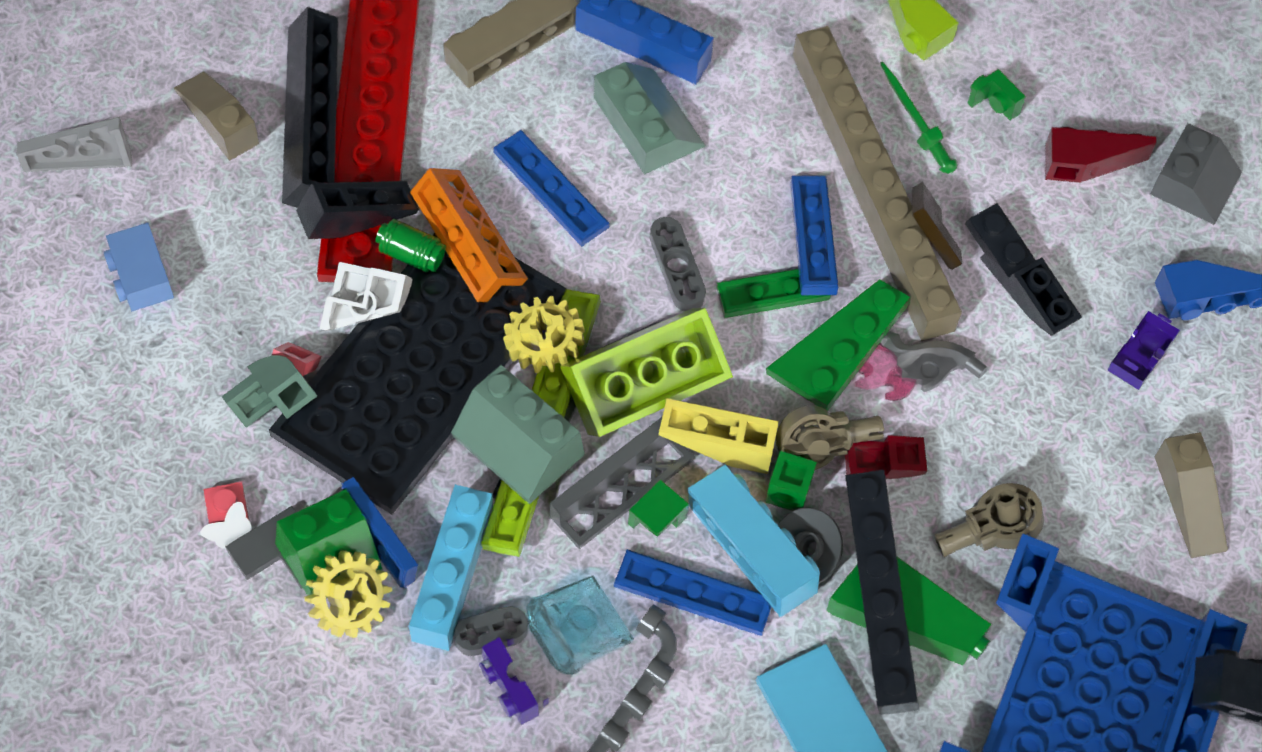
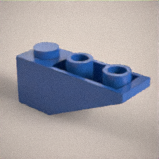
M1193 260L1162 266L1155 280V285L1168 319L1181 317L1182 320L1186 321L1195 319L1205 312L1215 311L1216 314H1225L1236 307L1249 305L1250 308L1262 307V275Z

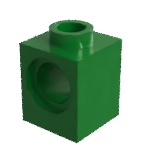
M780 451L769 483L765 503L790 511L804 508L817 462Z

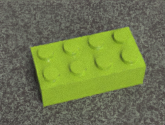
M692 308L560 366L587 434L601 437L665 408L667 398L681 401L733 378L706 308Z

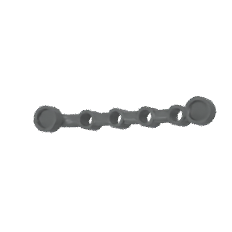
M654 604L644 615L636 631L650 639L653 633L656 634L661 640L660 651L649 663L640 679L626 695L615 714L606 723L587 752H607L609 748L614 752H618L630 732L624 729L631 717L640 721L653 702L646 696L654 685L662 690L675 671L669 664L677 651V639L673 629L663 621L667 613Z

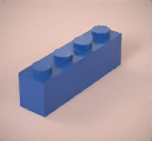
M581 0L576 7V31L695 85L711 62L714 37L631 0Z

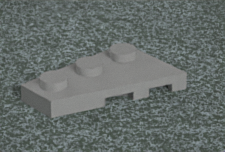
M120 117L17 142V157L24 172L131 167L132 154Z

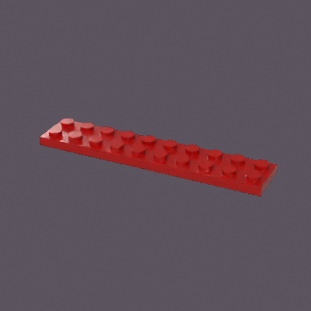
M350 0L336 110L335 183L402 181L420 0ZM381 225L342 238L321 239L317 268L318 282H335L339 262L392 272L394 258L379 252V243H376V236Z

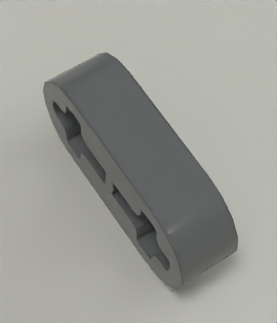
M504 607L461 620L454 631L455 644L461 653L468 656L481 655L482 646L497 638L501 639L505 648L514 646L526 638L528 620L525 613L516 607ZM512 618L513 623H521L516 626V633L509 634L507 629L494 631L505 626V619ZM474 629L476 634L489 631L487 634L480 635L478 643L475 645H471L467 639L462 640V638L467 636L466 630ZM514 638V644L507 646V640Z

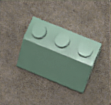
M623 62L594 75V99L644 175L705 147L704 142L654 69Z
M502 365L472 390L451 432L456 440L529 504L585 455L580 431Z

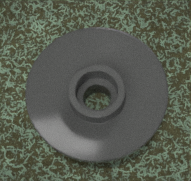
M813 508L798 509L786 515L779 522L778 527L780 529L786 528L793 536L796 548L804 557L808 555L815 561L820 570L819 583L823 582L836 570L843 553V538L837 523L825 512ZM812 542H815V553L810 555L808 547Z

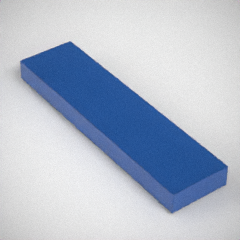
M519 130L493 147L494 154L581 247L609 228V222L522 130Z
M791 176L792 207L801 295H837L839 287L827 176Z
M628 549L614 582L615 588L759 636L763 634L771 610L770 604L760 593Z

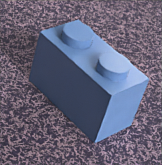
M148 222L106 235L110 249L103 251L110 272L117 270L120 279L113 281L120 302L127 300L132 312L174 298Z

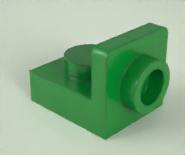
M997 69L988 76L981 75L972 83L968 104L973 108L988 98L992 109L998 114L1003 113L1011 121L1020 115L1026 96Z

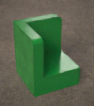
M660 479L629 510L628 524L634 529L641 523L653 535L660 536L671 524L677 528L687 518L689 503Z

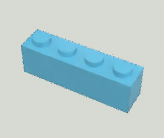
M724 465L688 488L689 507L781 618L818 593L820 570L810 556L804 557L796 548V542L791 533L786 528L780 529L773 521L771 511L767 505L761 500L757 502L749 493L750 490L744 478L739 474L734 475Z
M454 485L410 620L409 630L412 642L450 651L454 631L461 616L482 549L483 535L493 508L492 493Z

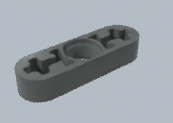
M661 217L651 225L650 242L675 306L682 311L701 308L705 301L706 288L683 228L676 219ZM663 229L672 234L671 243L673 247L669 249L665 236L660 235ZM674 258L684 260L688 266L683 271H673L668 267L667 263ZM688 279L687 285L690 292L695 293V299L689 300L687 295H683L684 285L682 281Z

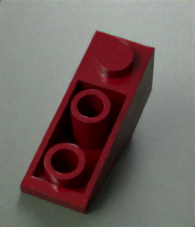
M1051 127L1045 143V180L1081 183L1147 161L1157 143V137L1145 136L1140 133L1123 134L1106 130L1091 131L1074 129L1072 127Z

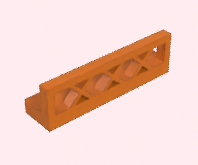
M429 168L410 193L437 237L441 239V243L446 245V252L476 301L488 302L502 285L522 286L528 279L461 171ZM448 182H452L456 189L452 187ZM500 265L505 267L509 273H505Z

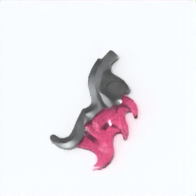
M889 331L858 371V373L863 375L864 379L855 381V387L867 390L876 389L881 386H890L893 388V391L885 393L884 400L900 401L912 393L916 384H920L921 390L927 392L939 386L950 372L958 368L961 370L966 368L976 377L981 378L987 371L988 366L975 357V352L959 344L949 341H930L907 345L901 341L899 334Z

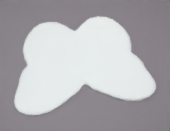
M234 503L229 508L224 522H216L204 526L201 529V535L210 541H215L218 547L225 548V546L237 538L250 532L251 523L246 518L243 503Z

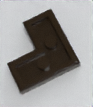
M921 182L912 188V216L948 269L953 270L962 264L961 249L942 223V209L925 184Z

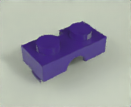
M1148 311L1127 343L1123 345L1107 371L1139 390L1159 361L1156 358L1161 360L1180 330L1172 326V320L1159 313L1156 316Z
M497 638L482 646L484 661L479 663L480 669L489 684L496 682L501 688L503 694L498 696L506 715L509 718L515 715L521 725L539 716L538 702L525 680L519 682L516 675L512 678H509L507 675V668L513 660L501 639ZM514 638L507 640V646L514 644ZM549 698L543 701V708L549 703Z

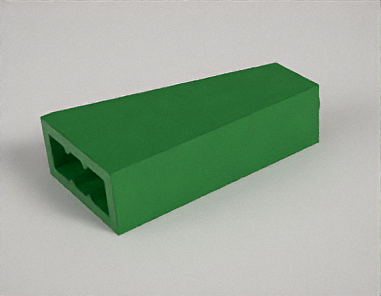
M897 557L910 645L963 666L970 656L977 660L990 643V640L985 636L992 624ZM856 565L830 597L826 611L833 616L866 628L858 565Z

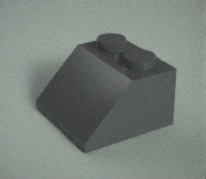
M1187 123L1160 172L1150 195L1215 225L1242 171L1219 137Z

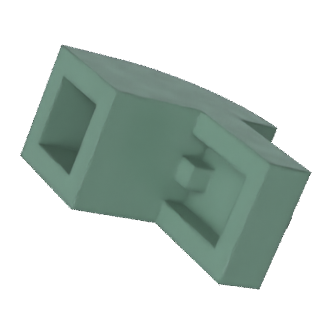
M280 355L264 357L247 366L252 374L221 396L246 428L275 406L288 419L317 397L316 393L292 362Z

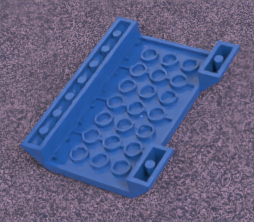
M1022 533L996 604L1025 631L981 752H1208L1219 713L1192 705L1196 657L1213 655V650L1229 649L1239 653L1248 624L1212 609H1209L1202 620L1056 562L1055 559L1060 548ZM943 741L939 752L970 751Z

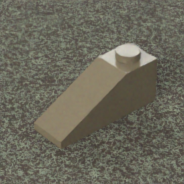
M203 71L174 87L176 93L229 161L259 145L254 120L239 101Z
M1201 432L1166 438L1154 457L1190 558L1227 552L1228 548L1214 467Z

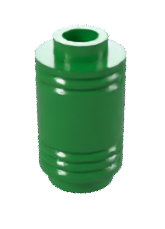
M392 219L389 224L384 222L376 236V243H379V252L424 272L429 270L435 272L440 266L446 251V245L441 243L440 238L431 236V234H427L397 219Z

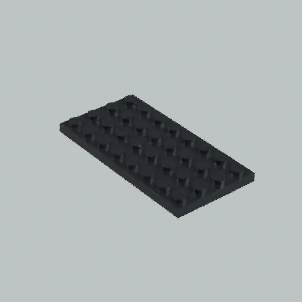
M446 251L440 266L435 272L431 270L424 272L414 266L407 265L400 274L407 275L413 280L401 311L358 323L308 382L317 397L288 419L282 413L269 429L270 436L342 483L354 477L372 503L393 515L454 438L451 432L472 390L500 365L508 370L514 362L510 358L509 351L506 350L503 339L506 336L504 324L512 323L509 314L511 312L520 314L522 312L520 304L523 302L529 307L533 306L535 297H538L541 303H546L548 298L553 296L555 305H558L566 292V288L515 257L528 278L522 286L502 285L488 302H477ZM500 265L505 273H509L505 267Z

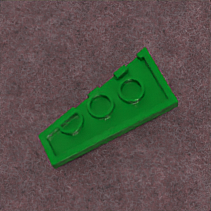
M879 279L766 368V374L813 404L829 411L909 306L910 296Z

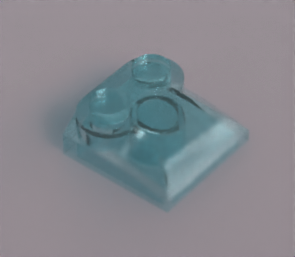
M594 575L534 597L526 606L530 631L552 666L564 674L572 675L579 673L587 663L614 652L634 640Z

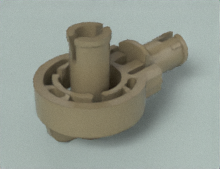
M803 406L795 409L782 420L776 433V446L779 452L783 451L817 462L815 468L817 470L830 463L835 456L846 455L847 450H850L853 443L883 439L884 434L882 431H884V425L880 416L848 420V416L843 411L829 413L826 409L819 406Z
M1016 483L1000 484L984 493L977 506L965 511L966 522L936 533L934 537L939 549L942 550L943 557L973 544L982 547L983 551L996 546L1002 549H1016L1022 533L1037 538L1042 531L1044 524L1042 504L1037 494L1024 485Z

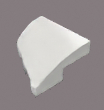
M339 262L332 295L326 298L319 329L330 331L399 313L405 304L413 279L399 273Z

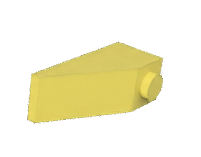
M667 398L659 435L730 467L768 474L779 421Z

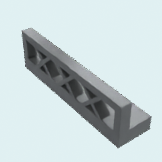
M662 417L550 502V518L578 549H581L627 513L660 479L665 483L694 460L695 456L685 446L659 435ZM668 443L682 457L673 465L656 464L657 452ZM652 457V463H644ZM635 469L651 470V482L644 487L627 486L628 474ZM655 471H664L655 478ZM624 478L623 485H615ZM606 491L623 492L622 504L615 510L599 508V498ZM627 493H635L628 500H626ZM595 501V507H594V508H588V507H587L588 505H590L592 502ZM577 514L594 515L593 527L581 536L568 523ZM598 515H600V516H606L605 518H603L601 521H599V522L597 523V521H598Z

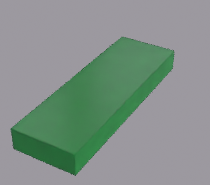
M798 269L717 282L716 285L724 318L828 301L831 296L801 295Z

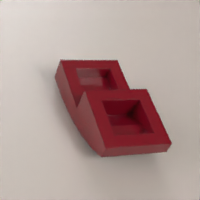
M888 435L884 442L862 441L853 443L845 455L846 475L884 470L886 479L925 475L928 470L924 437Z

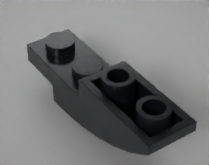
M998 203L966 221L965 225L984 252L980 257L982 262L1024 313L1050 336H1053L1082 318L1042 257L1038 260L1034 258Z

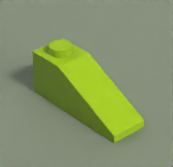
M888 0L900 38L909 53L917 54L925 61L954 41L959 22L936 0Z

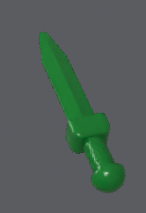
M883 61L880 62L893 91L922 134L916 142L923 150L929 149L936 162L940 165L941 168L939 170L941 172L953 173L957 169V161L950 158L940 142L943 139L941 130L938 126L929 129L899 80Z

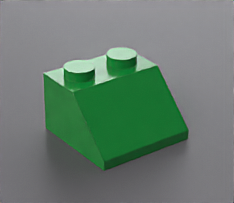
M346 489L277 521L275 545L307 595L313 594V588L307 586L306 581L317 580L318 575L314 572L313 568L318 566L325 569L327 567L325 557L328 555L335 557L339 561L340 551L350 552L352 556L355 551L366 554V560L369 558L377 560L379 564L376 570H382L367 521ZM340 572L333 577V579L339 576Z

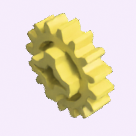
M550 296L546 303H541L540 299L535 297L533 306L529 307L523 302L520 304L522 309L520 314L516 312L509 314L512 323L504 324L506 336L503 339L511 360H519L522 369H526L532 364L535 373H539L542 366H547L551 373L554 372L556 363L561 365L568 363L567 357L569 355L572 357L579 356L577 346H582L585 343L583 336L585 332L582 319L579 318L578 310L576 308L569 310L566 300L555 305L553 296ZM543 330H546V339H543Z
M340 551L339 561L333 556H326L325 562L327 567L325 569L318 566L313 568L314 572L318 575L317 580L306 581V585L313 588V594L305 596L304 601L315 605L309 611V616L314 619L321 618L318 627L325 631L331 628V634L337 637H342L345 632L347 636L357 638L358 628L367 633L371 632L370 621L372 619L379 622L383 621V617L379 613L380 608H390V603L383 600V594L391 592L392 587L382 585V581L386 579L388 573L376 570L379 562L372 558L366 560V554L355 551L352 556L350 552ZM340 572V575L333 579V577ZM367 579H368V582H369V585H370V590H369V588H368V586H367V584H366ZM346 590L352 591L350 598H344ZM326 597L330 603V609L327 606Z

